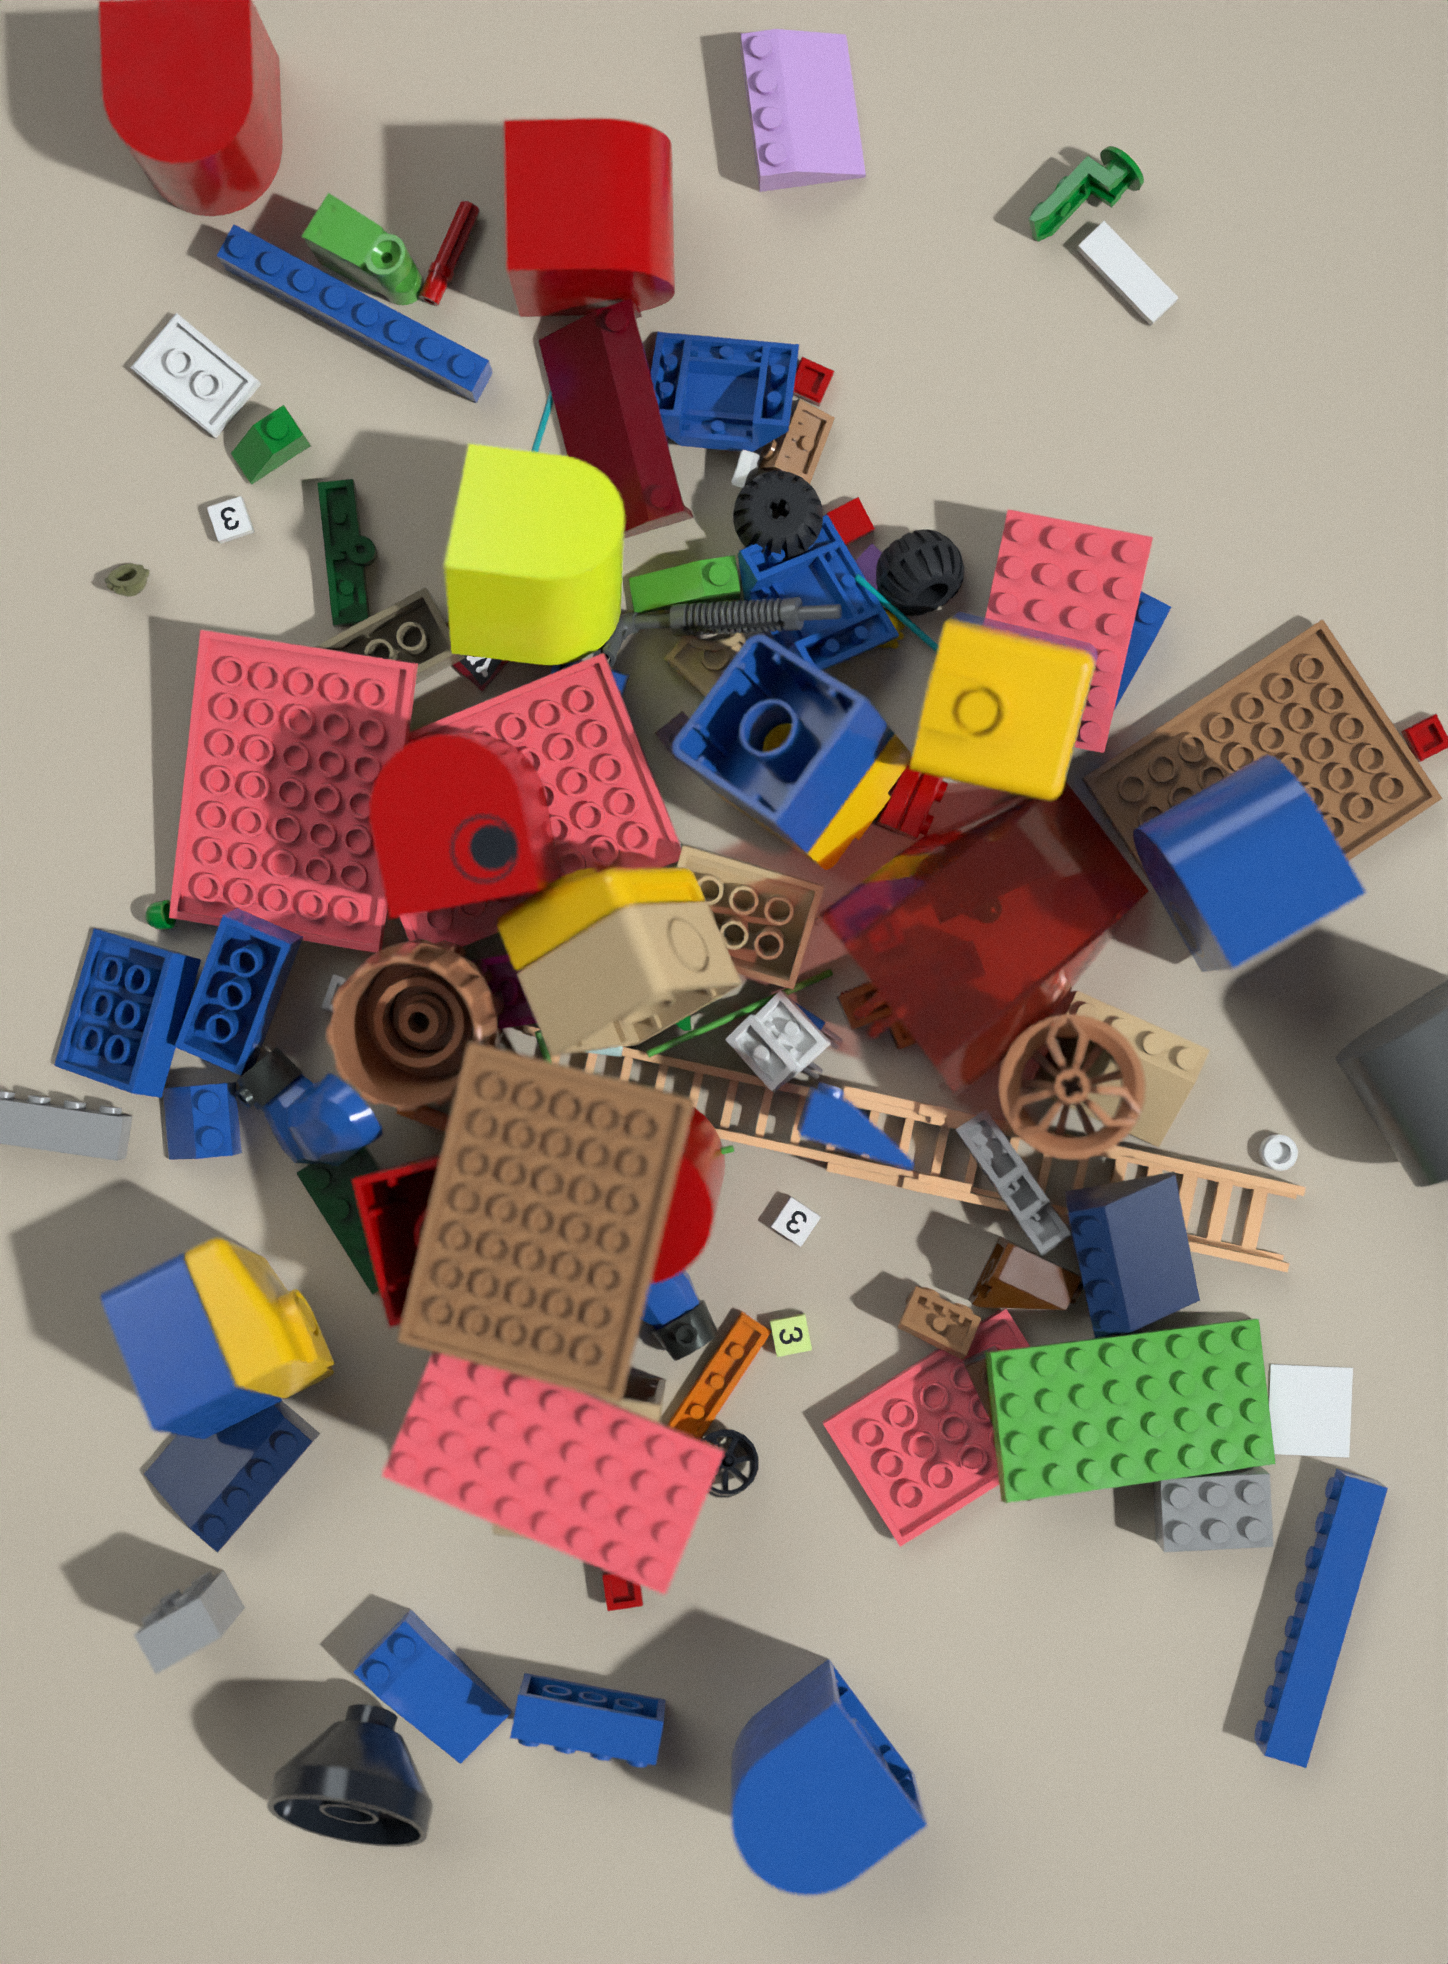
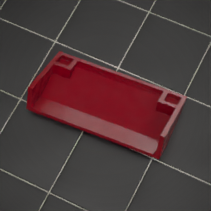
M631 299L597 309L538 340L567 456L596 468L614 485L620 495L624 508V539L693 518L692 511L685 506L682 500L637 323V318L642 317L641 310Z

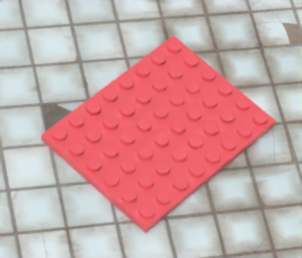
M200 630L169 918L219 926L224 914L238 908L303 936V941L374 953L382 950L388 906L371 830L369 815L370 798L381 769L396 752L408 745L418 663Z
M605 653L409 732L408 744L421 738L435 735L483 734L504 740L521 751L535 767L543 784L562 877L587 868H595L600 873L608 869L662 868L679 861L682 851L681 843ZM540 890L399 917L409 941L424 939L431 943H438L446 940L463 947L500 932L497 925L498 918Z

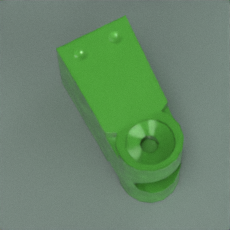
M328 193L302 235V238L318 262L373 292L377 291L383 294L388 300L397 305H409L419 299L424 281L403 241L398 236L385 232L380 225Z

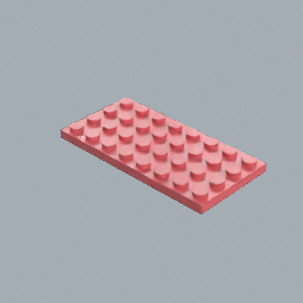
M433 1352L382 1477L665 1595L723 1457L724 1449L600 1397Z

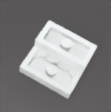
M781 990L756 1015L750 1014L725 1039L771 1092H775L790 1081L831 1044L795 1002Z

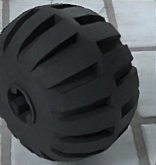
M770 471L753 478L740 491L734 505L733 523L735 531L745 548L757 544L763 548L761 550L762 554L766 545L769 551L781 554V549H783L785 557L782 561L800 556L814 544L822 528L823 508L815 489L802 477L787 471ZM779 507L784 508L786 518L783 516H779L777 520L772 518V508L775 510Z
M929 529L916 530L913 533L909 532L903 535L902 538L893 541L890 547H887L882 552L876 566V583L879 593L904 615L909 616L923 615L949 602L950 598L957 594L964 578V564L958 547L947 536Z

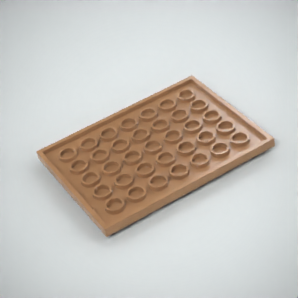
M1323 619L1082 778V781L1148 880L1149 878L1142 866L1134 844V829L1263 755H1271L1278 759L1298 779L1315 803L1348 861L1443 799Z
M472 1041L468 1042L397 1342L620 1402L624 1394L695 1099Z

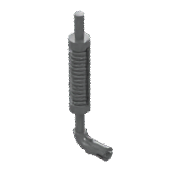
M800 597L783 598V600L777 598L776 600L758 599L756 601L744 600L743 602L738 600L736 602L724 601L723 603L720 601L717 603L673 604L670 613L638 615L637 612H631L620 616L612 636L601 648L594 652L593 657L605 653L607 661L609 659V666L612 667L616 662L623 640H626L628 635L638 633L639 629L671 628L675 637L690 636L691 634L696 636L698 634L749 633L750 631L752 633L757 631L769 632L770 630L774 632L776 630L783 631V629L785 631H795L802 629L804 621L841 619L842 608L840 604L803 606Z

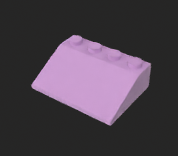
M785 29L742 33L740 53L759 191L865 178L866 174L846 35Z

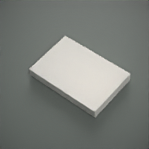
M177 313L131 366L134 372L215 439L261 385L254 376Z

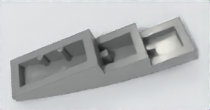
M986 1109L956 1129L990 1183L1041 1256L1071 1236V1232L1051 1206L1049 1199L1028 1171V1167Z

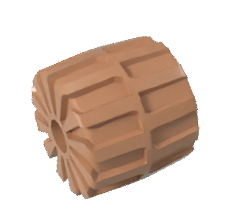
M424 939L392 945L366 959L337 990L331 1002L334 1006L332 1020L326 1026L327 1043L332 1046L337 1062L334 1067L342 1080H348L361 1092V1098L374 1105L383 1103L395 1106L399 1111H417L428 1103L442 1104L456 1096L468 1042L472 1041L497 1048L504 1031L498 1028V1015L503 1013L505 1006L502 992H492L488 984L493 978L492 973L481 959L474 962L465 959L466 951L458 944L446 940L431 943ZM415 1012H422L427 1015L430 1023L428 1028L423 1029L416 1024L414 1020Z

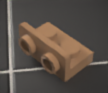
M801 399L793 400L789 431L763 446L761 450V457L763 459L760 468L764 471L778 470L794 473L810 484L835 417Z
M916 1286L907 1295L905 1300L907 1304L897 1328L960 1359L965 1358L981 1317L973 1314V1311L966 1305L960 1303L952 1304L940 1298V1294L931 1288Z

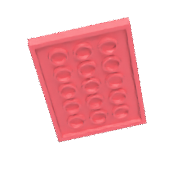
M1008 509L985 618L1088 642L1096 648L1098 659L1075 748L1104 753L1153 537Z
M1006 1308L1000 1309L979 1323L965 1358L960 1359L938 1348L823 1421L826 1430L900 1547L999 1485L994 1430L962 1360L993 1346H996L998 1350L1030 1346Z

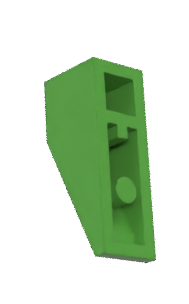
M735 555L699 560L629 578L633 610L638 614L669 610L673 604H697L740 599V585Z

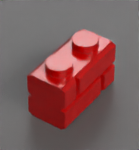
M911 757L907 767L890 789V799L882 808L876 824L909 839L916 840L919 834L926 836L934 819V816L929 814V810L933 801L941 802L948 783L943 781L942 777L910 770Z

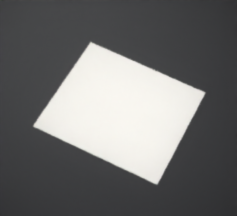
M1271 1364L1269 1411L1274 1454L1349 1458L1353 1368Z

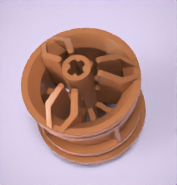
M1061 1015L1045 1019L1033 1025L1014 1042L1002 1064L999 1079V1095L1003 1112L1009 1124L1024 1142L1049 1156L1062 1159H1083L1106 1152L1128 1135L1138 1120L1143 1107L1145 1078L1137 1053L1119 1031L1095 1018L1082 1015ZM1078 1039L1072 1069L1067 1070L1065 1060L1057 1045V1040ZM1089 1042L1095 1045V1047L1079 1070L1087 1043ZM1045 1045L1048 1047L1061 1073L1038 1051ZM1102 1051H1104L1112 1060L1117 1070L1088 1079L1085 1075ZM1032 1058L1049 1075H1052L1056 1081L1046 1082L1022 1079L1021 1077L1027 1062ZM1120 1079V1087L1094 1086ZM1020 1088L1041 1089L1045 1091L1021 1096ZM1088 1093L1120 1097L1113 1116L1110 1117L1094 1101H1091L1087 1097ZM1055 1096L1057 1099L1056 1103L1040 1124L1037 1125L1026 1112L1024 1105ZM1081 1102L1104 1125L1097 1131L1094 1129ZM1063 1105L1054 1135L1046 1132ZM1070 1105L1075 1106L1076 1113L1087 1136L1063 1138Z

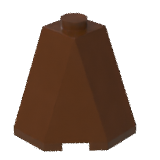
M999 1235L968 1300L977 1307L1066 1310L1069 1303L1073 1305L1076 1303L1082 1292L1083 1285L1079 1284L1082 1277Z

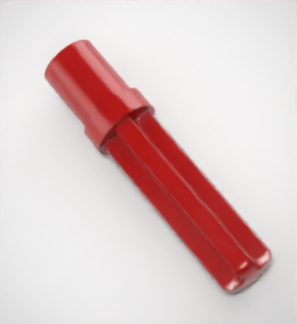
M469 201L460 202L435 261L431 263L428 269L429 274L419 294V298L430 305L439 306L448 283H451L453 279V271L479 215L480 209Z

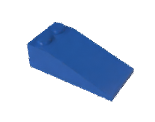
M412 1610L359 1661L353 1672L380 1700L460 1764L512 1713V1710Z

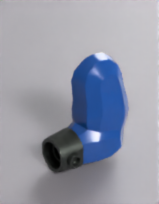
M278 1047L274 1048L237 1080L240 1088L235 1091L236 1096L246 1107L250 1108L254 1105L257 1110L261 1109L281 1149L294 1163L339 1166L359 1150L383 1135L382 1127L374 1113L349 1085L336 1075L330 1073L322 1081L314 1084L302 1074L303 1072Z
M686 1270L665 1281L650 1284L642 1320L654 1327L651 1332L674 1361L690 1355L712 1341L719 1334L705 1301L699 1299Z

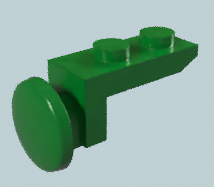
M1108 146L1100 153L1104 167L1087 156L1069 176H1064L1058 182L1055 191L1044 202H1040L1035 206L1029 217L1032 238L1038 242L1052 236L1091 194L1112 208L1127 189L1131 191L1140 190L1144 183V177L1137 163L1126 152L1114 146Z

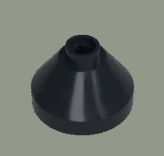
M356 1704L348 1707L345 1721H338L332 1724L276 1772L267 1808L279 1820L316 1835L363 1845L404 1847L417 1845L426 1840L433 1803L404 1738L395 1731L397 1715L377 1706Z

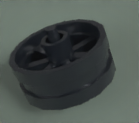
M720 1429L708 1434L703 1439V1441L710 1442V1444L720 1447L716 1438L726 1437L732 1439L716 1471L717 1475H721V1490L710 1486L707 1494L715 1498H729L744 1491L754 1481L758 1472V1454L754 1444L744 1434L735 1430ZM737 1442L746 1451V1456L736 1458L733 1454ZM749 1461L747 1477L735 1468L736 1464ZM728 1472L743 1484L736 1489L728 1490Z

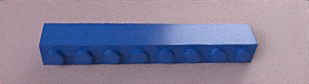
M233 224L217 254L218 259L227 271L474 403L478 402L493 374L490 362L486 358Z
M1336 1468L1334 1477H1330L1327 1482L1325 1496L1328 1499L1324 1512L1321 1511L1316 1519L1315 1531L1317 1537L1314 1547L1310 1546L1306 1553L1305 1566L1307 1571L1304 1581H1300L1295 1591V1601L1297 1602L1293 1616L1290 1615L1285 1625V1636L1287 1639L1284 1650H1280L1276 1656L1275 1671L1277 1674L1274 1684L1269 1685L1266 1690L1264 1703L1267 1708L1264 1718L1258 1721L1255 1728L1254 1739L1264 1756L1307 1768L1388 1490L1385 1485L1377 1480Z

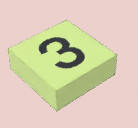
M805 1313L770 1320L777 1357L812 1350Z

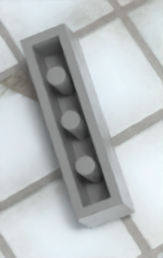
M0 1090V1144L116 1161L126 1158L132 1116L121 1114L122 1108L100 1105L99 1111L86 1109L85 1102L64 1100V1106L50 1104V1097L29 1095L28 1101L15 1099V1092Z

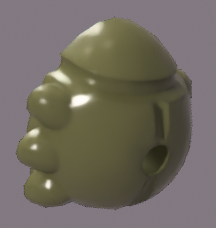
M128 563L114 569L104 581L109 590L121 596L132 597L144 590L150 572L149 569H144L143 565Z

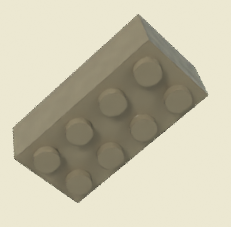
M426 587L315 646L317 648L418 663L416 684L465 658L464 655L451 653L449 626Z

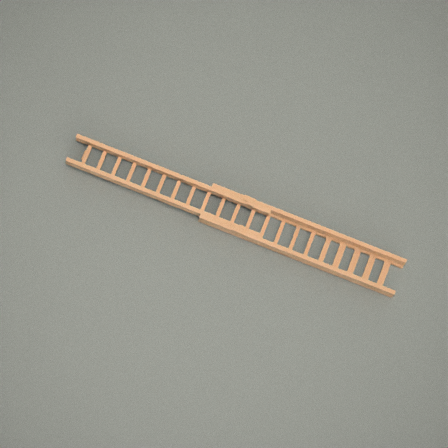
M524 1025L522 1034L536 1037L534 1032L540 1030V1028ZM623 1047L621 1056L625 1057L620 1080L629 1082L633 1059L660 1064L655 1089L664 1090L669 1066L694 1071L690 1098L695 1099L693 1106L695 1108L697 1107L704 1074L730 1079L720 1127H714L720 1139L826 1162L825 1170L827 1172L1010 1211L997 1192L973 1187L978 1163L971 1153L964 1181L939 1176L950 1128L957 1129L978 1114L843 1085L842 1090L845 1092L843 1097L849 1100L855 1107L870 1110L868 1119L875 1126H877L880 1112L904 1118L898 1148L906 1155L915 1120L939 1125L928 1174L905 1169L895 1164L891 1166L869 1161L870 1157L860 1154V1159L834 1153L835 1146L826 1144L825 1151L800 1146L801 1136L797 1126L808 1094L809 1087L787 1082L778 1089L800 1095L790 1143L764 1138L773 1092L757 1075L662 1054L648 1057L646 1051ZM549 1053L551 1061L559 1064L561 1055L551 1056ZM588 1053L585 1071L594 1073L598 1054ZM739 1082L765 1087L755 1135L728 1130ZM993 1118L1003 1134L1010 1136L1009 1142L1017 1152L1021 1138L1012 1129L1008 1121ZM1046 1130V1132L1054 1135L1055 1131ZM1064 1134L1063 1138H1078V1136ZM1115 1145L1106 1152L1097 1155L1115 1159L1110 1183L1124 1181L1128 1162L1147 1166L1145 1177L1162 1174L1163 1170L1182 1174L1178 1191L1186 1230L1197 1179L1202 1178L1217 1182L1205 1237L1187 1234L1190 1251L1288 1272L1289 1263L1283 1261L1284 1255L1256 1249L1268 1193L1296 1199L1297 1195L1304 1196L1306 1187ZM1043 1153L1037 1184L1045 1194L1053 1156ZM1089 1158L1078 1159L1072 1190L1083 1188ZM1233 1185L1252 1189L1240 1245L1221 1241ZM1051 1204L1064 1224L1070 1225L1067 1207Z

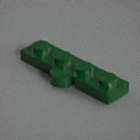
M354 479L318 482L332 624L334 627L354 626L370 617L365 567L375 561L377 549L369 538L361 536Z

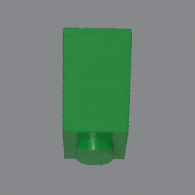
M282 405L253 424L231 452V455L249 482L254 484L311 445L286 407Z

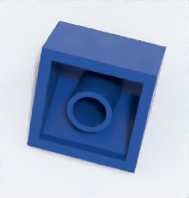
M236 1082L164 1088L163 1096L169 1160L224 1157L242 1153L238 1102L235 1094Z

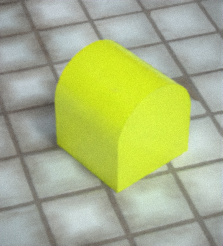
M477 444L468 445L444 566L452 654L539 665H560L585 658L597 651L608 641L617 627L621 614L624 508L619 493L603 473L583 461L567 456Z

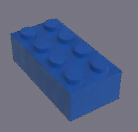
M238 908L224 914L175 1047L240 1076L251 1069L258 1059L303 936Z
M524 1673L518 1693L510 1738L518 1739L519 1744L528 1747H537L539 1744L554 1746V1750L565 1754L581 1751L590 1753V1756L597 1760L608 1761L613 1757L624 1759L627 1764L634 1767H647L648 1764L656 1766L664 1723L666 1699Z

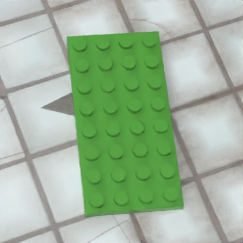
M1250 1318L985 1352L1002 1502L1011 1503L1276 1464L1259 1319Z

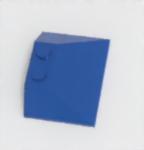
M657 332L650 374L666 435L680 446L730 451L747 450L753 452L788 432L799 344Z
M828 515L823 516L822 528L814 544L805 553L796 558L782 561L785 557L784 550L781 549V554L774 553L767 549V545L763 554L761 553L763 548L757 544L738 552L744 600H776L777 598L783 600V598L800 597L803 606L841 605V619L804 621L802 629L795 631H785L784 629L783 631L776 630L774 632L771 630L769 632L763 631L766 637L821 671L883 645L899 636L877 597L855 581L854 578L858 574L865 580L866 578Z

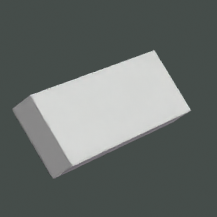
M1105 221L1078 245L1076 250L1150 326L1177 301V295Z

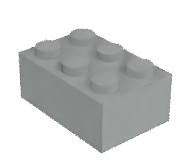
M1261 1466L1153 1482L1156 1543L1164 1552L1274 1547L1270 1474Z
M224 1570L214 1576L211 1571L201 1575L191 1582L192 1585L182 1592L183 1594H181L179 1589L171 1592L160 1600V1604L150 1610V1614L141 1619L143 1625L134 1636L155 1674L221 1638L245 1608Z

